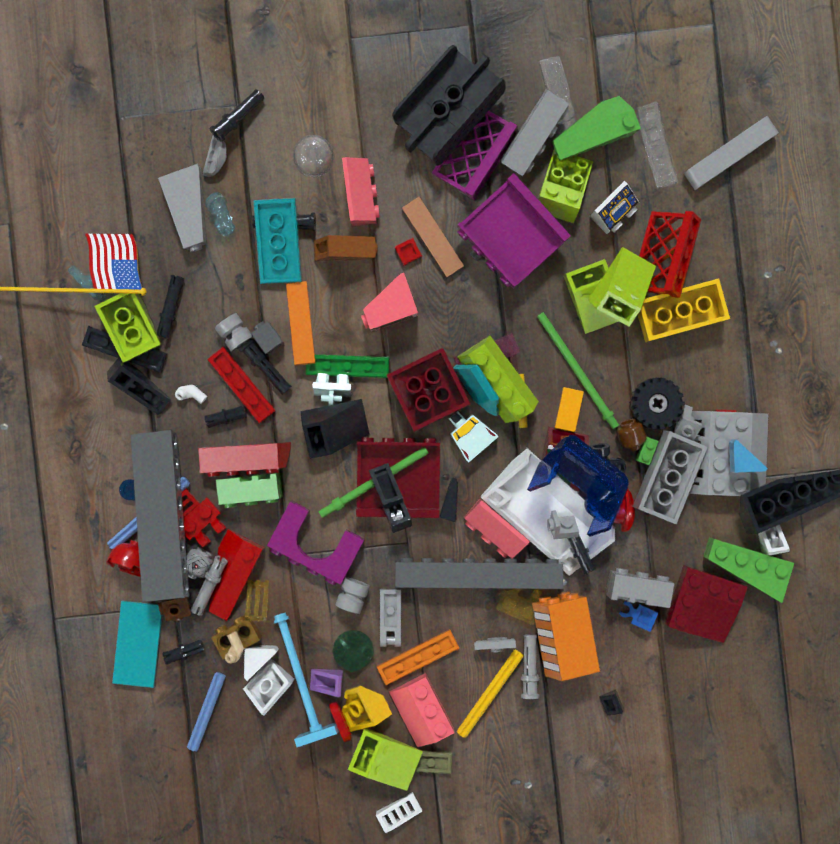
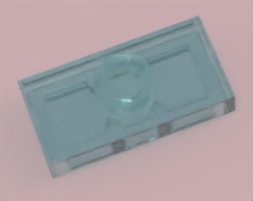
M74 265L68 269V272L83 288L94 289L90 274L85 275ZM89 293L99 302L106 298L103 293Z

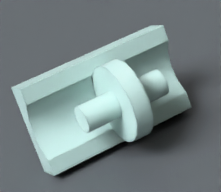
M319 373L316 382H313L314 396H321V401H328L329 405H334V402H342V397H351V384H349L348 375L339 374L337 375V383H329V375Z

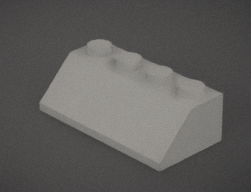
M663 430L633 507L677 524L708 447L671 431Z

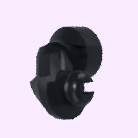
M597 443L589 446V455L595 459L596 463L599 464L598 467L602 468L603 471L610 473L614 477H620L625 473L626 463L623 459L607 458L610 455L609 444Z

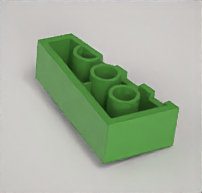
M709 537L703 557L773 599L783 603L794 566L793 562Z

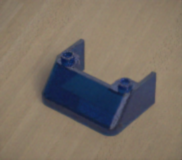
M575 435L566 436L539 462L527 490L531 492L549 485L552 479L559 473L587 494L584 506L586 511L594 517L587 535L591 537L609 531L612 528L629 485L628 478L621 470Z

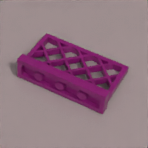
M490 111L485 115L486 121L478 123L473 128L475 139L461 141L457 146H462L464 156L452 159V154L448 156L450 160H445L439 166L436 165L432 171L433 175L463 192L474 201L519 132L516 124L511 121L509 123ZM500 123L504 128L500 133L492 134L490 124ZM488 125L490 135L478 138L476 128ZM491 139V148L481 152L479 142ZM477 143L479 153L467 155L465 145ZM480 157L481 164L479 167L470 169L468 159ZM465 160L467 170L456 173L454 163ZM451 164L453 174L444 176L439 173L443 165ZM468 174L470 181L464 188L458 184L457 176Z

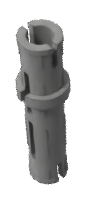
M215 556L210 570L206 572V579L191 607V611L194 614L198 610L197 615H203L216 584L221 580V573L227 564L225 558L222 557L220 562L221 556Z

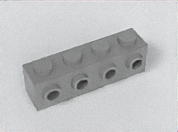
M546 89L500 161L522 176L525 172L528 174L534 166L532 161L535 156H540L546 145L544 142L556 132L558 127L555 125L559 119L563 120L567 115L569 103Z

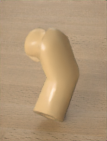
M237 631L227 635L231 647L225 655V660L230 664L236 663L244 650Z

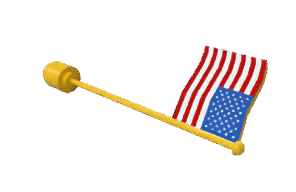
M85 234L89 245V270L94 289L0 287V291L141 294L142 296L147 293L146 289L142 288L138 273V249L132 234Z

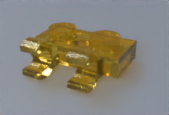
M510 588V591L503 589L496 609L534 625L535 617L532 603L538 602L542 594L541 589H532L529 599L518 595L521 589Z

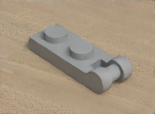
M380 589V647H387V645L401 647V589ZM387 631H395V637H387Z

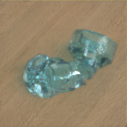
M221 193L211 194L206 199L205 206L211 214L217 215L214 225L218 233L228 236L235 231V225L232 223L229 210H227V200Z

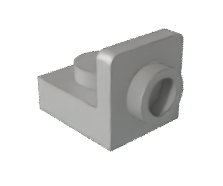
M685 404L682 409L684 410L683 414L679 416L680 419L676 422L674 433L694 441L702 428V424L694 421L692 416L693 407Z
M556 510L551 511L550 519H547L548 531L552 532L553 539L578 537L579 529L574 516L558 517Z

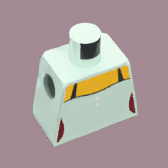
M457 411L449 418L456 427L450 434L468 463L498 438L496 433L474 415H471L466 420Z

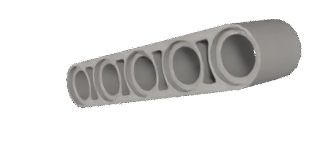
M766 116L683 174L694 190H697L779 132L769 117Z

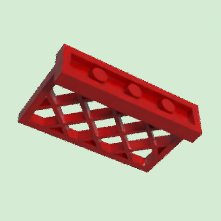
M651 211L639 256L646 259L651 255L655 260L652 264L658 266L661 272L651 279L648 293L667 294L674 298H680L701 219L693 211H685V213ZM656 218H663L665 223L656 229L654 226ZM678 219H682V225L674 230L671 224ZM669 227L672 233L662 239L659 233ZM657 236L660 242L650 248V240ZM675 237L677 239L676 246L669 250L666 243ZM663 246L667 252L657 259L654 252ZM670 257L672 260L671 265L663 269L660 263ZM662 277H665V287L658 288L655 283Z

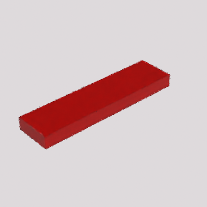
M224 346L207 359L259 424L276 411Z

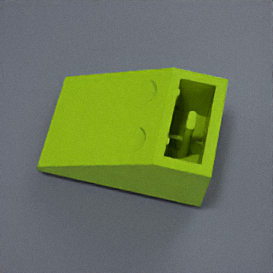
M554 149L538 196V200L553 217L574 223L581 206L593 161L578 156H572L559 161Z
M622 247L588 301L599 311L630 327L642 308L656 266Z
M605 259L566 273L563 276L585 334L619 322L596 309L588 301L608 270Z
M365 728L348 770L366 778L407 791L423 751Z

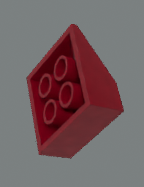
M443 348L387 374V378L413 431L470 404Z
M683 565L665 624L670 628L724 643L742 606L748 586Z

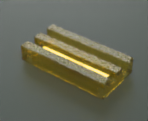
M248 580L246 621H267L269 580H265V582H261V580H256V582ZM253 588H256V591H255V603H254V615H253V616H250V614H251V602H252V590H253ZM260 588H264L262 616H258Z

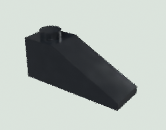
M120 356L107 371L109 383L157 415L171 401L169 396L135 366L127 361L123 363Z

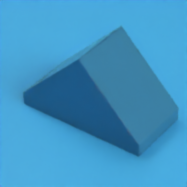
M732 439L729 442L730 472H764L768 469L737 439Z

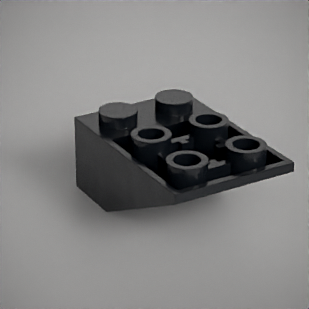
M362 399L300 411L302 428L310 459L331 455L370 434Z

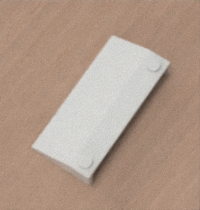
M528 448L512 460L481 495V498L547 557L559 559V563H563V571L569 576L581 566L577 558L573 556L574 552L568 539H553L552 532L548 531L547 519H550L551 511L556 510L558 517H575L579 535L585 548L589 549L590 552L588 554L591 559L615 541V527Z

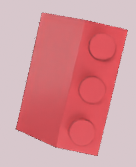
M342 158L352 227L377 224L376 218H380L379 207L378 205L374 206L373 197H377L376 184H371V177H374L373 164H369L368 158Z
M480 498L464 516V519L467 520L465 524L473 531L479 530L482 533L481 538L489 545L493 542L499 548L496 551L504 558L509 556L513 559L530 542Z
M426 673L389 691L417 747L436 743L454 734V727Z

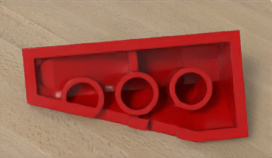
M230 529L227 530L218 547L217 556H221L220 562L223 557L227 560V564L221 573L220 582L216 584L209 606L210 613L228 621L265 548Z

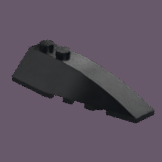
M840 470L776 479L740 495L739 516L746 533L759 534L839 498Z

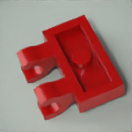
M208 497L183 518L185 536L189 540L195 537L202 547L207 546L211 542L202 531L207 525L211 524L218 534L227 528L218 518L222 512Z

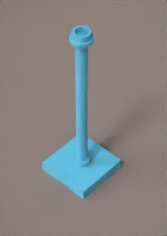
M286 612L274 616V624H279L311 725L309 727L310 731L299 734L294 739L296 747L337 734L339 730L336 722L323 727L318 722L286 622L289 616L286 615Z

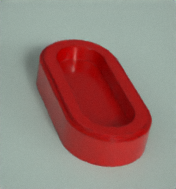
M333 702L329 704L343 741L348 742L352 740L350 729L339 703Z

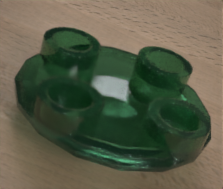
M350 630L337 637L332 652L338 665L350 672H356L369 664L373 657L374 649L372 641L362 631Z

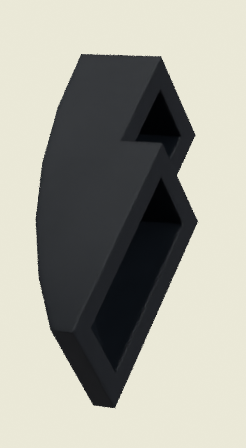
M387 463L369 470L392 532L395 533L411 527V517L389 464Z

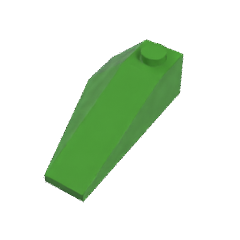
M620 96L600 102L555 138L552 144L559 161L632 136L641 127L634 109Z

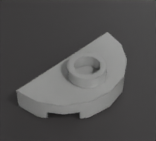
M212 136L203 170V175L206 177H211L218 173L227 158L225 142H220L214 136Z
M494 637L482 641L477 640L474 645L475 650L491 649V652H502L503 648H516V640L514 638L507 639V637Z

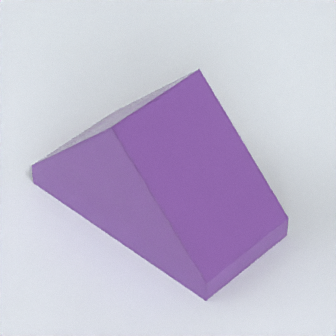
M311 669L310 690L341 697L343 670Z

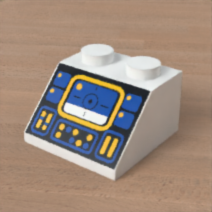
M624 181L590 215V218L606 234L611 230L615 232L623 224L621 220L625 216L630 218L638 210L635 206L639 201L629 185Z

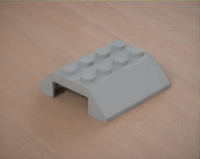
M692 411L694 420H702L701 424L702 428H704V436L697 435L694 441H701V444L708 448L699 469H702V477L696 476L694 482H699V485H692L689 494L740 496L765 485L766 471L730 472L729 442L732 439H737L760 462L767 466L768 414Z

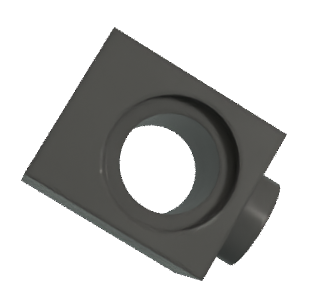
M262 321L253 328L255 331L251 334L265 354H270L284 344V341L270 322L264 323Z

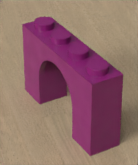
M290 501L267 544L271 548L270 552L278 556L283 554L289 557L288 561L294 565L299 566L302 564L306 566V570L317 576L319 573L325 576V581L330 584L336 585L338 583L341 585L364 538L346 529L337 548L331 555L324 558L310 557L304 553L298 541L299 530L310 510L294 501Z

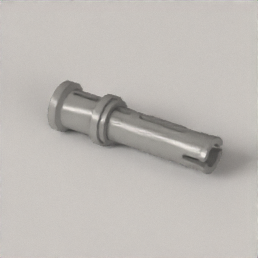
M524 635V674L521 676L523 681V694H521V698L523 699L539 698L537 693L539 676L536 670L537 635Z

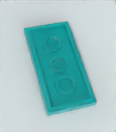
M296 198L253 200L260 284L301 282L302 272Z
M121 601L112 683L155 687L162 615L160 614L158 604Z

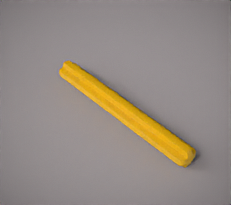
M515 649L467 715L457 730L461 737L466 738L513 673L523 658L521 652Z

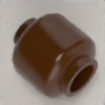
M634 418L622 421L617 429L621 446L631 451L642 448V444L647 440L642 423Z

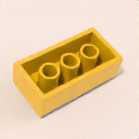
M719 279L683 288L680 298H674L667 294L646 298L638 313L645 342L730 319Z

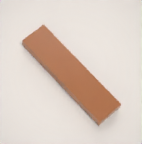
M420 197L402 207V210L446 278L464 267Z

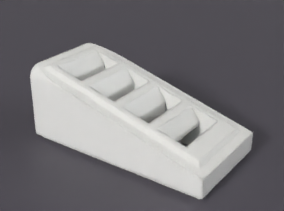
M412 792L376 811V817L384 832L387 833L421 813L422 808ZM407 801L411 802L414 808L413 811H410L406 803ZM402 805L407 814L403 815L399 806ZM394 809L399 817L398 819H395L392 813ZM386 814H388L391 820L390 823H388L385 818Z

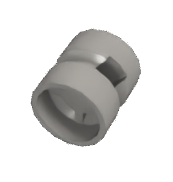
M237 313L230 315L215 327L220 337L226 338L225 344L231 352L238 350L253 338L248 328L242 327L243 321Z
M345 577L341 586L343 593L338 595L335 605L346 611L360 614L364 605L362 598L367 596L370 585Z

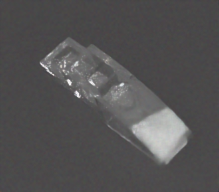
M656 101L638 107L641 134L657 188L660 189L678 183L659 103Z

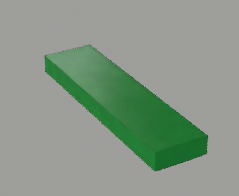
M315 354L316 363L306 365V375H318L321 373L328 374L329 376L342 374L348 375V377L387 378V374H389V357Z

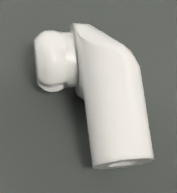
M194 385L181 386L175 392V397L178 400L194 398L200 404L208 397Z

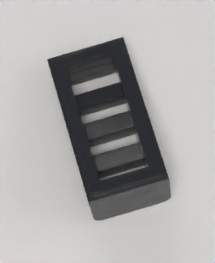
M454 477L450 480L440 512L441 518L452 522L457 520L458 482L457 478Z

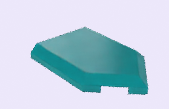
M456 364L453 369L472 399L487 412L497 416L499 414V408H497L499 397L478 365Z

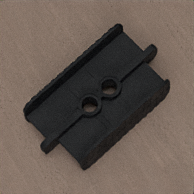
M452 45L440 56L438 61L425 73L421 80L417 82L416 86L412 88L407 96L403 98L394 109L392 117L395 124L400 125L412 135L405 144L407 151L411 153L418 147L437 166L441 165L469 132L473 130L482 117L495 105L497 100L504 94L506 83L503 78L499 79L487 69L490 63L488 56L483 55L474 65L457 50L455 45ZM452 93L460 94L457 99L449 98ZM439 108L446 110L443 115H436L435 112Z

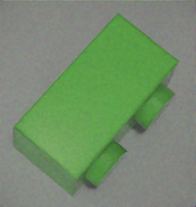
M647 437V440L639 450L636 461L650 465L659 441Z

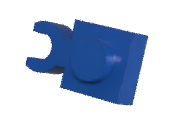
M624 602L623 604L627 605L630 611L627 614L623 612L619 614L622 617H633L631 624L650 632L658 612L640 604L636 610L631 603Z

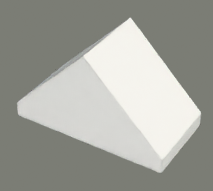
M780 524L758 534L762 553L774 555L790 551Z
M250 645L246 647L244 678L248 681L279 648L269 645Z

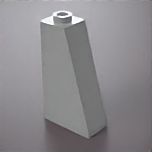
M198 164L158 178L182 246L186 251L190 250V252L199 251L202 249V245L206 244L202 170Z

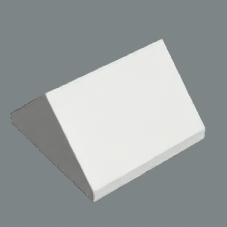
M270 658L243 690L259 712L265 715L290 687L294 678Z

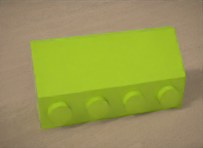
M490 335L457 356L462 365H478L499 397L497 408H499V415L505 423L516 422L535 410L539 401Z

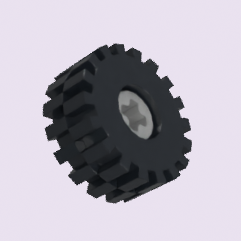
M662 377L650 378L639 383L637 388L633 390V395L630 397V410L633 412L632 416L641 422L644 427L665 429L680 419L679 416L683 414L684 410H682V407L685 406V401H682L683 393H680V388L678 385H674L673 381ZM654 398L662 400L660 409L658 407L653 408Z

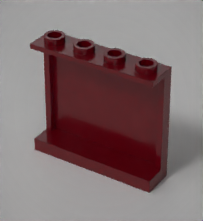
M362 437V441L357 442V487L371 479L369 470L387 463L392 467L425 446L429 454L394 474V478L411 518H439L440 443H436V438H424V442H415V438H403V442H395V438H382V442H374V438ZM375 487L357 497L356 517H386Z

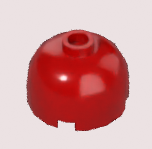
M130 540L129 544L121 543L116 545L111 550L106 564L113 568L116 564L120 568L119 571L141 577L138 542Z

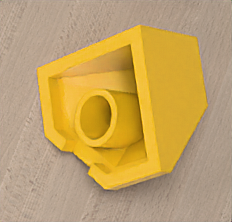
M362 686L345 691L344 698L346 699V704L342 707V712L350 732L376 726L392 715L383 695Z

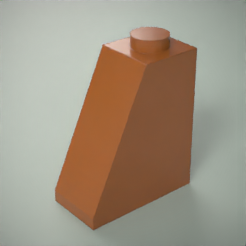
M327 235L314 240V261L369 260L376 258L378 251L375 237Z

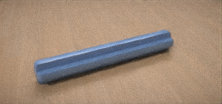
M220 672L214 674L187 745L189 750L197 751L199 749L226 677Z

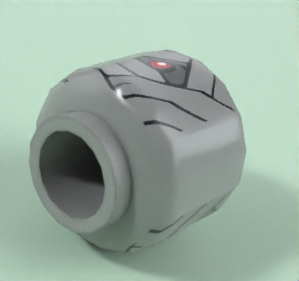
M200 547L189 551L186 556L188 577L192 579L205 577L206 572L210 570L213 564L212 555L208 551Z

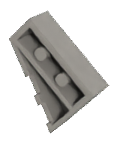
M616 568V571L610 570L606 595L611 600L623 599L632 603L640 602L646 605L670 608L674 583L669 581V577L657 575L656 578H651L645 572L637 571L635 575L629 574L627 569Z

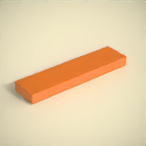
M307 281L286 283L294 365L315 364Z
M449 629L377 665V669L385 685H388L459 649V646Z

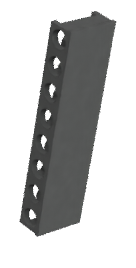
M172 430L132 434L131 449L142 602L189 597L177 433L172 432Z

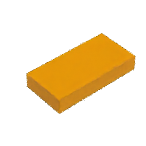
M563 387L554 428L575 432L584 391Z

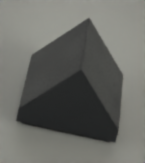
M616 689L599 696L607 716L624 712V707Z

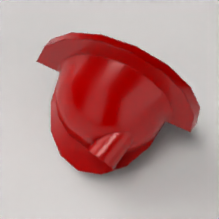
M621 486V493L606 497L601 502L599 510L606 520L621 524L622 532L629 531L633 525L635 518L634 500L629 489Z

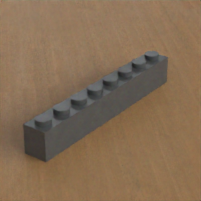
M401 558V562H396L395 587L563 589V563H559V559H546V563H538V559H525V563H517V559H504V563H496V559H484V563H475V559H463V563H454V559L442 558V563H434V558H421V562H413V558Z

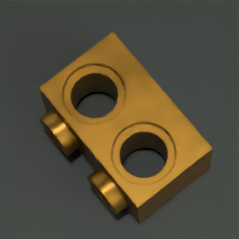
M243 615L233 620L234 624L228 628L226 625H223L215 630L216 634L211 638L222 659H225V655L231 645H225L222 642V636L237 631L244 649L261 640L262 636L251 616L245 618ZM247 626L250 629V635H242L240 627Z

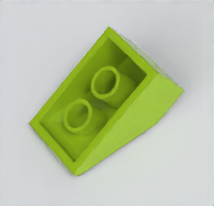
M120 293L94 306L123 363L161 345L140 294Z

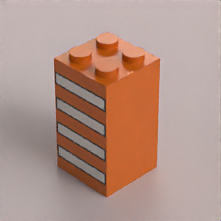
M561 592L557 594L558 597L544 596L540 597L538 602H533L532 606L545 676L565 681L600 672L587 597L579 596L578 593Z

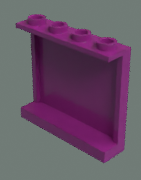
M514 173L465 220L457 224L459 236L464 241L468 239L473 244L472 250L479 257L483 255L487 260L485 264L493 272L496 270L501 275L499 278L507 288L511 286L513 289L571 236Z

